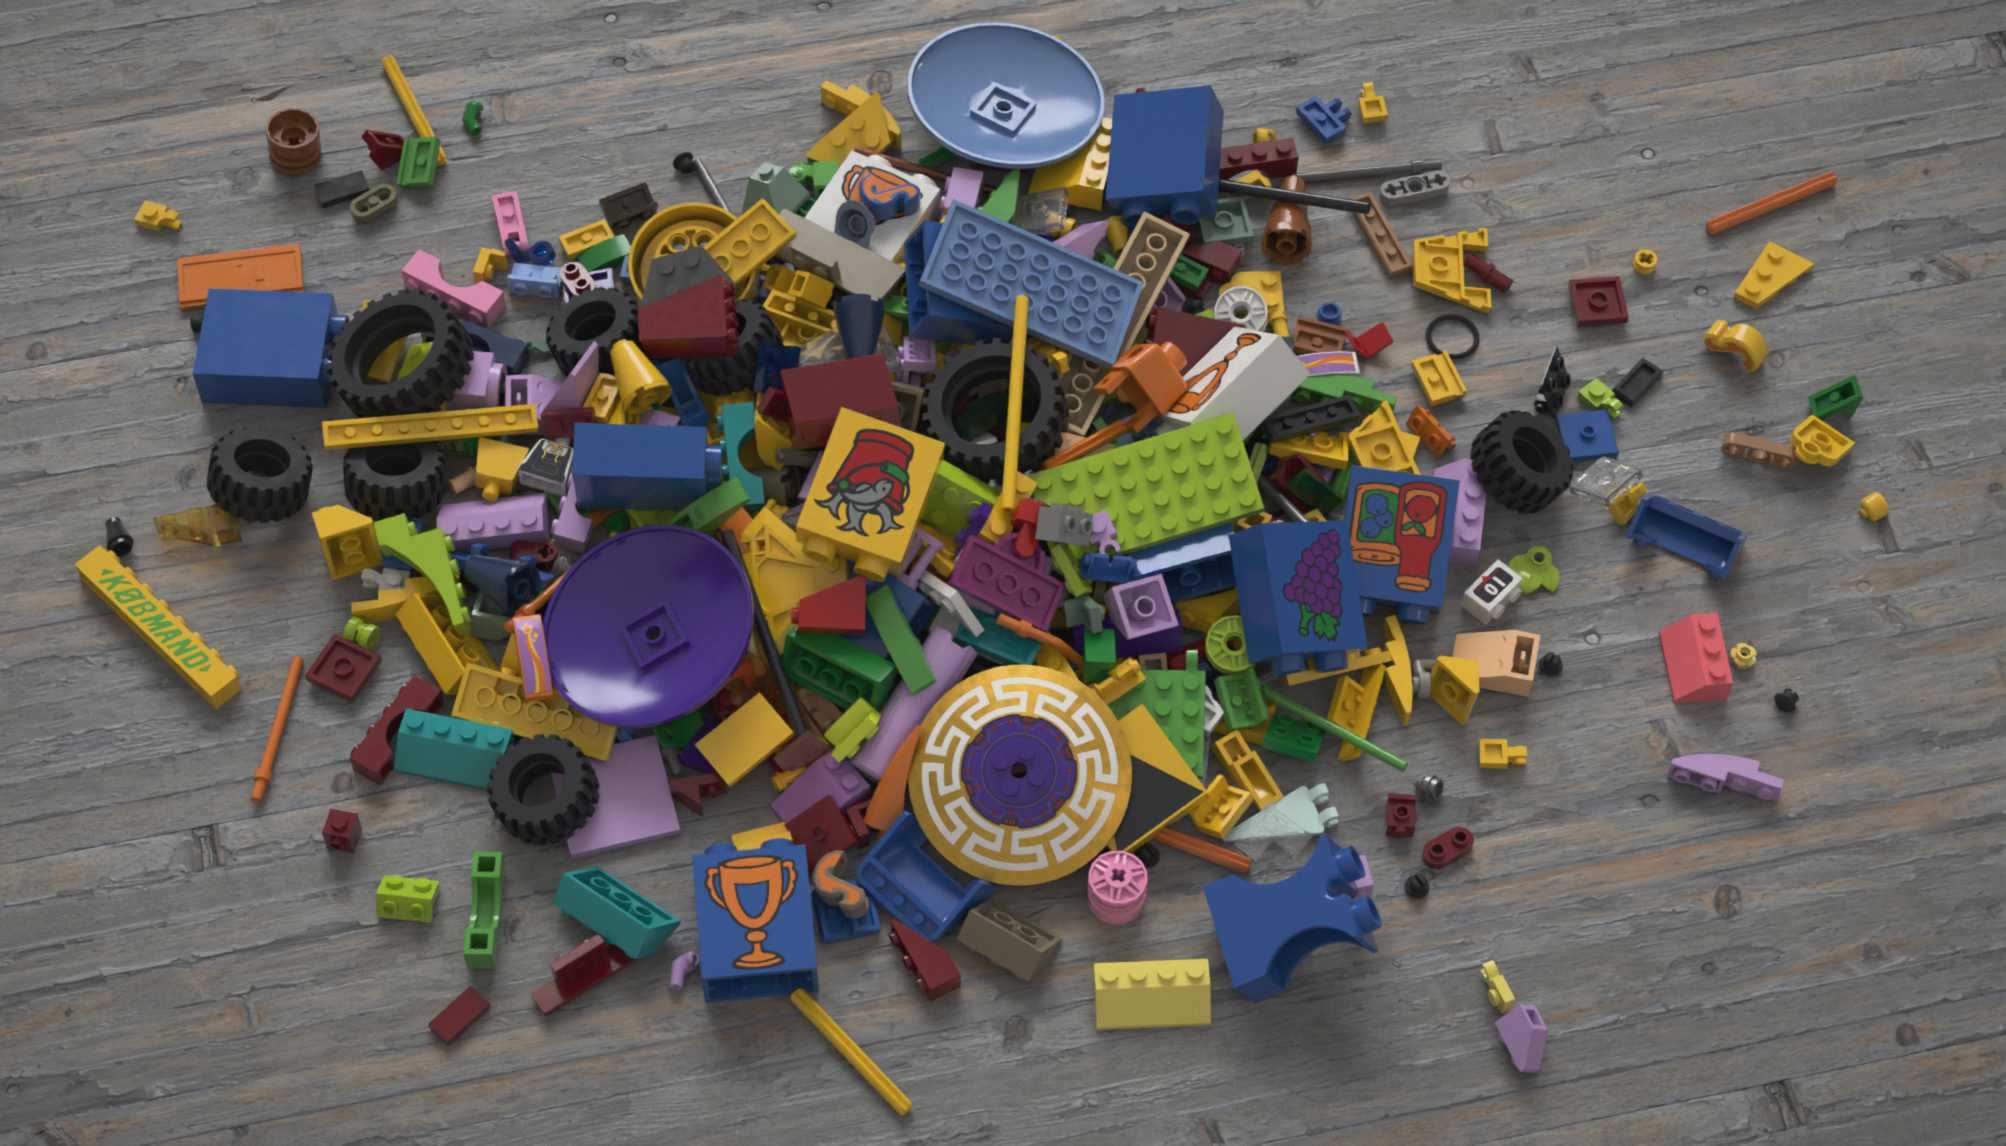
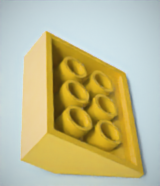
M1102 117L1097 133L1078 153L1058 163L1036 167L1028 197L1101 211L1107 191L1112 119Z

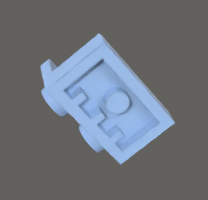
M514 263L512 274H508L507 277L509 293L520 296L531 295L542 298H560L563 285L559 275L561 268Z

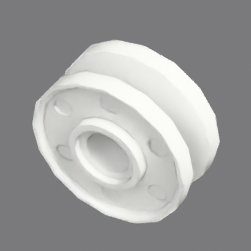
M1246 286L1233 287L1226 290L1217 299L1214 307L1215 319L1246 325V329L1265 332L1268 324L1267 304L1263 296L1255 289ZM1239 311L1248 313L1244 319L1236 318L1235 314Z

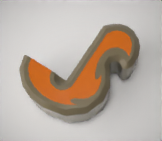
M835 850L824 855L815 866L812 875L813 887L818 897L825 904L840 906L846 917L860 918L869 910L868 898L865 897L864 889L840 879L849 860L845 851Z

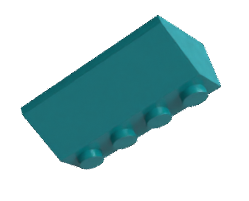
M406 709L398 731L394 772L487 790L488 782H492L489 778L492 768L496 769L497 767L496 760L500 755L504 756L507 753L506 749L511 745L516 746L513 730Z
M598 866L564 873L552 902L561 908L564 914L576 918L582 922L585 928L597 932L603 936L606 942L618 946L624 950L628 957L633 959L653 955L681 923V920Z

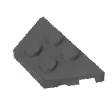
M700 245L652 259L640 308L721 274L727 283L731 282L735 290H738V287L703 246Z

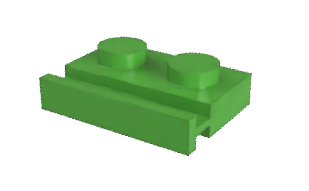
M437 137L414 138V140L404 139L396 182L400 188L410 186L411 188L433 187L441 143Z

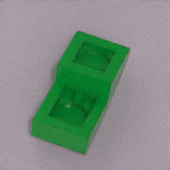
M622 234L597 243L576 255V257L587 272L602 270L611 264L614 268H617L623 264L625 255L629 256L631 244L627 237Z

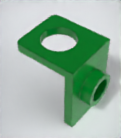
M696 709L674 720L671 725L661 724L653 726L651 729L661 745L684 748L704 725V721ZM661 730L669 734L672 740L666 738L661 733Z

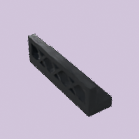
M1349 395L1267 416L1257 426L1252 438L1256 443L1268 440L1270 444L1356 422L1361 414Z

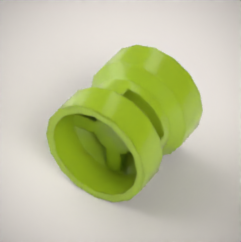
M354 616L346 624L343 638L357 643L368 650H372L377 644L381 630L380 627L373 624L367 625L364 623V620Z

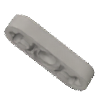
M1434 171L1386 181L1381 186L1379 198L1387 206H1396L1443 196L1449 190L1450 177L1443 171ZM1410 185H1417L1422 190L1419 192H1412L1409 190L1408 187Z

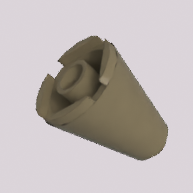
M785 464L780 470L769 466L748 471L755 476L762 477L765 505L771 498L776 500L777 504L781 507L787 506L792 509L800 505V503L796 502L797 494L799 495L802 489L799 467Z

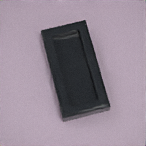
M362 170L314 184L322 209L355 199L370 190Z
M1642 357L1612 388V391L1615 393L1616 398L1632 408L1662 377L1663 371Z

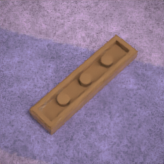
M1368 192L1349 198L1370 202L1371 206L1368 215L1352 213L1389 279L1413 272L1411 261L1373 194Z

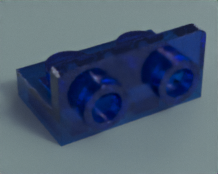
M760 340L754 392L764 395L769 386L783 391L780 370L798 368L801 348L796 345L785 346L771 340Z

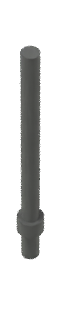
M1421 159L1410 160V163L1294 173L1293 175L1299 176L1304 182L1402 173L1418 175L1422 174L1423 171L1441 170L1442 164L1441 160L1422 162Z

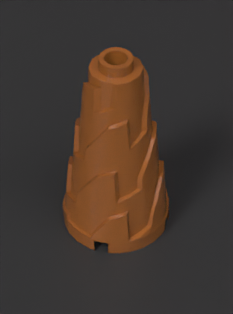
M1290 175L1283 179L1282 189L1306 192L1305 182L1299 176ZM1275 200L1261 239L1262 251L1265 256L1267 253L1271 255V261L1278 264L1293 265L1301 263L1302 257L1307 255V258L1310 255L1312 238L1310 221L1308 220V205Z

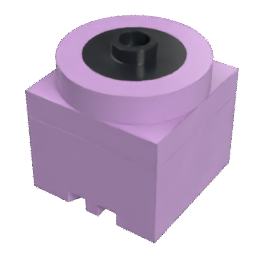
M473 351L474 359L468 361L472 367L470 374L464 375L463 380L465 384L462 389L457 388L454 391V399L450 403L447 400L445 401L447 411L505 406L506 365L495 363L494 353Z

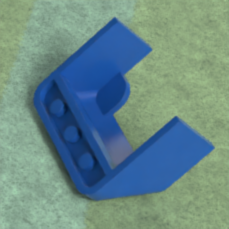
M1648 494L1641 499L1625 538H1634V543L1646 548L1649 544H1656L1703 564L1708 569L1707 574L1725 580L1729 576L1748 535L1662 497Z

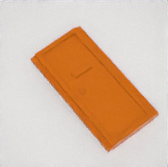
M300 244L177 258L181 310L204 308L209 288L304 292Z

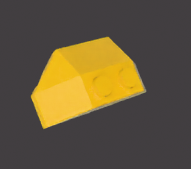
M772 289L763 306L782 335L784 350L820 363L844 351L832 310Z

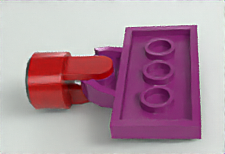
M1024 498L1019 501L1010 522L1012 527L1019 533L1006 535L998 540L994 546L973 535L968 536L948 585L1017 621L1022 619L1031 623L1032 627L1047 632L1066 585L1043 572L1046 562L1045 550L1042 551L1038 544L1039 540L1035 539L1039 507L1050 508L1051 506L1037 499Z

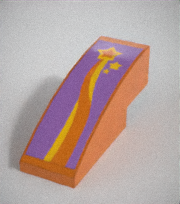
M541 615L513 618V632L525 702L553 698Z

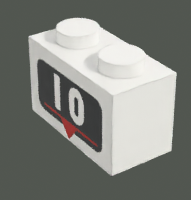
M1497 560L1464 592L1461 607L1487 625L1493 618L1496 620L1502 615L1505 606L1509 602L1514 603L1522 593L1520 588L1523 578L1500 560Z

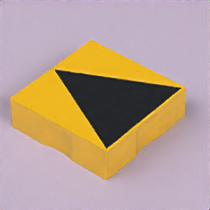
M1143 704L1118 721L1130 750L1132 788L1123 822L1107 846L1110 851H1125L1133 854L1141 846L1151 841L1161 829L1180 820L1210 798L1207 790Z

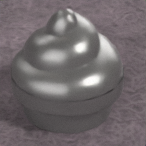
M1428 774L1418 779L1414 783V787L1424 801H1438L1443 793L1444 782L1437 775Z

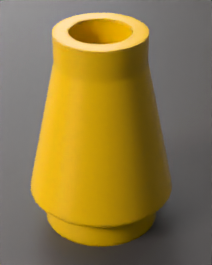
M1112 216L1106 219L1110 222L1106 228V236L1114 250V254L1121 255L1128 242V227L1122 224L1121 216Z

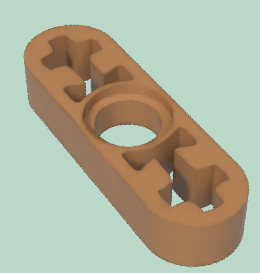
M1734 432L1727 433L1723 437L1721 450L1724 454L1731 457L1782 469L1794 468L1798 459L1795 454L1796 448L1790 445Z

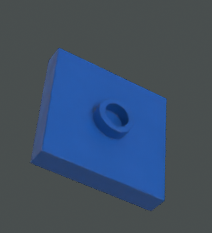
M1607 409L1559 414L1556 416L1558 432L1564 439V445L1568 446L1570 450L1569 457L1573 459V462L1618 457L1619 450Z

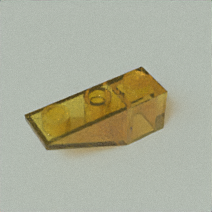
M218 503L153 518L159 536L211 546H221L243 541L238 519L231 516L229 511L224 512L220 509Z

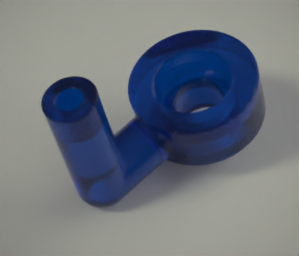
M513 238L505 240L508 251L517 263L532 261L534 265L548 266L556 257L554 248L547 241L537 242L529 251L521 252Z

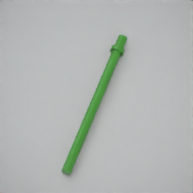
M1260 683V691L1264 701L1269 700L1401 772H1404L1407 768L1408 762L1273 690L1272 686L1268 684L1265 686Z

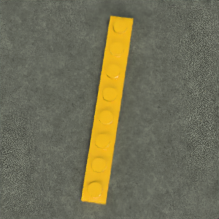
M527 404L323 421L322 430L324 449L333 450L538 432L536 405Z

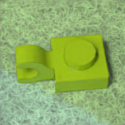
M1598 378L1578 391L1577 398L1592 411L1607 409L1612 420H1615L1622 414L1619 410L1623 407V404L1614 398L1615 393Z

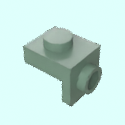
M1085 595L1063 602L1065 625L1070 628L1083 624L1092 634L1103 631L1104 611L1101 605H1098L1090 596Z

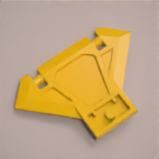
M764 506L741 533V543H749V553L742 554L781 657L786 634L796 625L791 624L792 607L796 608L799 599L849 580L848 559L836 555L831 564L821 563L805 556L801 552L804 544L796 541V533ZM761 542H765V551H760ZM753 624V632L759 655L768 663Z

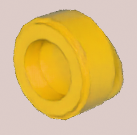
M1256 128L1253 132L1252 144L1267 142L1268 135L1270 136V141L1276 140V134L1270 129Z

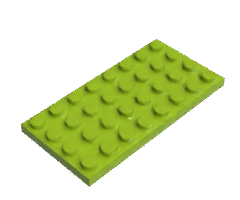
M1234 412L1028 475V478L1038 483L1033 491L1034 499L1040 500L1051 506V502L1083 507L1082 512L1093 515L1106 510L1118 535L1111 540H1115L1121 549L1120 555H1117L1114 548L1107 549L1106 554L1109 555V559H1112L1114 555L1122 556L1265 512ZM1047 541L1051 556H1054L1051 549L1058 544L1064 543ZM1090 541L1089 546L1068 544L1077 562L1078 558L1082 559L1083 554H1088L1089 552L1100 554V544L1095 547L1092 546Z

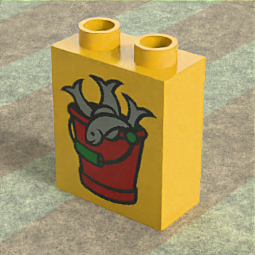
M841 407L796 525V541L804 544L801 552L810 559L826 564H831L835 555L856 562L853 569L854 572L858 575L866 576V579L884 582L887 573L900 577L941 467L945 443Z

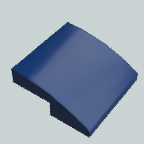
M846 881L864 889L865 897L869 901L868 912L856 919L846 917L840 906L825 904L818 897L815 889H813L811 896L822 944L862 938L881 931L874 896L859 881Z

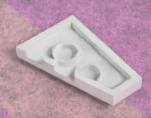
M925 570L918 580V590L926 598L930 596L938 606L940 605L975 637L984 631L983 627L958 591Z

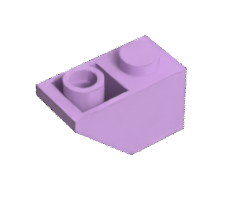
M1519 1004L1497 1020L1495 1025L1499 1030V1038L1512 1055L1511 1060L1514 1066L1520 1072L1536 1073L1541 1067L1548 1029L1535 1005Z

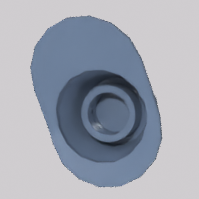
M848 200L841 204L837 210L834 233L868 249L870 236L875 229L874 216L863 203L856 200Z

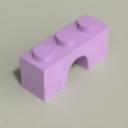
M571 473L567 482L569 492L567 497L562 496L559 504L561 514L559 520L554 519L550 534L554 535V544L556 546L585 554L593 531V520L583 517L577 512L580 508H578Z

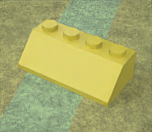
M1208 959L1094 963L1093 988L1096 1030L1211 1025Z

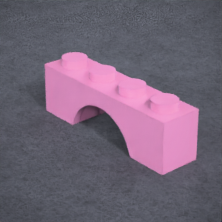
M420 249L402 269L404 284L410 291L413 292L414 289H420L425 295L428 292L436 294L438 299L442 298L454 313H460L476 324H482L489 328L506 307L504 292L484 281L469 287H455L446 283L442 279L443 271L440 259Z

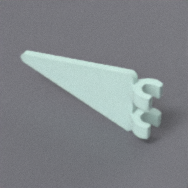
M1325 783L1319 784L1310 790L1306 786H1301L1231 829L1222 841L1224 843L1322 835L1324 828L1338 825L1337 818H1339L1335 807L1327 808L1319 814L1314 804H1323L1329 801L1327 796L1329 791Z

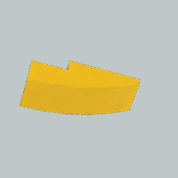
M1238 730L1231 732L1210 746L1217 760L1237 787L1251 793L1254 799L1252 804L1259 811L1264 810L1284 797L1256 751L1251 752Z

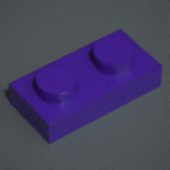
M982 502L978 510L972 509L966 520L969 523L966 531L961 529L954 540V543L957 545L954 552L955 556H958L963 549L968 536L973 535L977 537L989 517L992 506Z

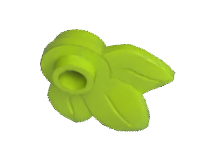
M1534 546L1526 554L1516 555L1508 564L1510 569L1523 578L1520 589L1524 595L1535 591L1540 585L1550 592H1554L1558 586L1559 571L1552 564L1550 551L1543 546ZM1538 554L1542 555L1544 560L1542 562L1535 561L1534 556Z

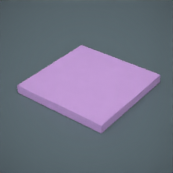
M656 735L613 744L609 761L585 755L596 772L595 775L599 780L600 786L597 791L600 795L598 803L593 804L596 809L591 818L587 817L585 820L587 824L582 829L577 828L573 832L575 835L567 839L571 859L681 834ZM551 773L557 796L564 785L565 775Z

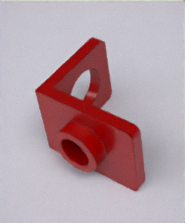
M1380 322L1357 338L1348 329L1344 331L1355 352L1365 361L1394 342L1383 322Z

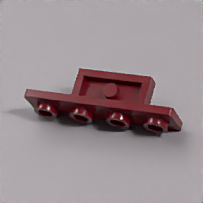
M598 934L591 939L583 941L578 947L566 954L560 955L555 961L550 963L554 980L533 992L531 997L542 1013L547 1016L639 959L628 957L624 950L612 944L606 948L604 941Z

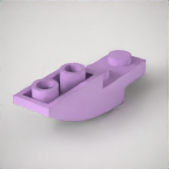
M1696 754L1674 758L1667 777L1673 778L1679 783H1689L1707 792L1720 793L1723 785H1726L1735 791H1745L1757 795L1760 799L1777 801L1784 783V779L1759 772V761L1723 754Z

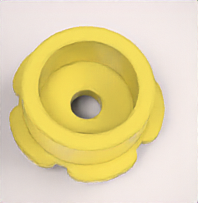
M1739 643L1735 648L1731 649L1732 663L1737 668L1747 669L1755 664L1757 652L1752 646Z

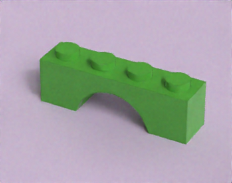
M473 852L471 917L465 932L463 951L467 969H496L505 877V863L502 852Z

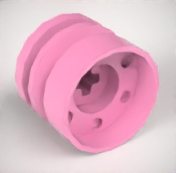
M1110 851L1100 855L1092 863L1089 870L1088 906L1092 914L1103 922L1114 925L1133 921L1142 912L1145 905L1148 882L1147 870L1141 860L1125 851Z

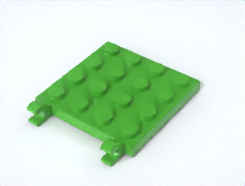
M1187 650L1186 670H1140L1146 677V680L1107 706L1119 721L1143 704L1198 779H1203L1206 671H1198V651ZM1101 669L1099 673L1106 674L1112 669Z

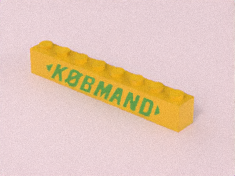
M99 545L74 564L80 579L215 709H218L242 690L238 681L240 675L232 665L226 666L222 662V657L214 648L209 650L205 646V641L197 632L192 634L187 629L188 625L179 615L175 617L163 599L158 601L154 597L152 589L146 583L140 584L135 573L128 566L124 568L113 551L107 552Z

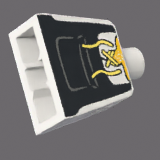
M571 437L556 438L554 442L540 439L518 467L520 484L561 497H567L569 492L567 482L573 467V448L570 447L572 443Z

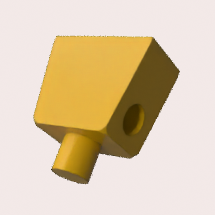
M483 437L479 438L475 486L483 489L482 497L485 500L494 502L498 499L499 493L508 495L513 493L519 481L518 467L528 455L529 448Z

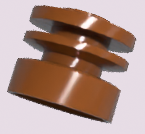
M300 108L280 110L270 117L266 125L269 159L272 166L279 172L287 175H302L315 169L320 163L322 156L320 130L316 117Z

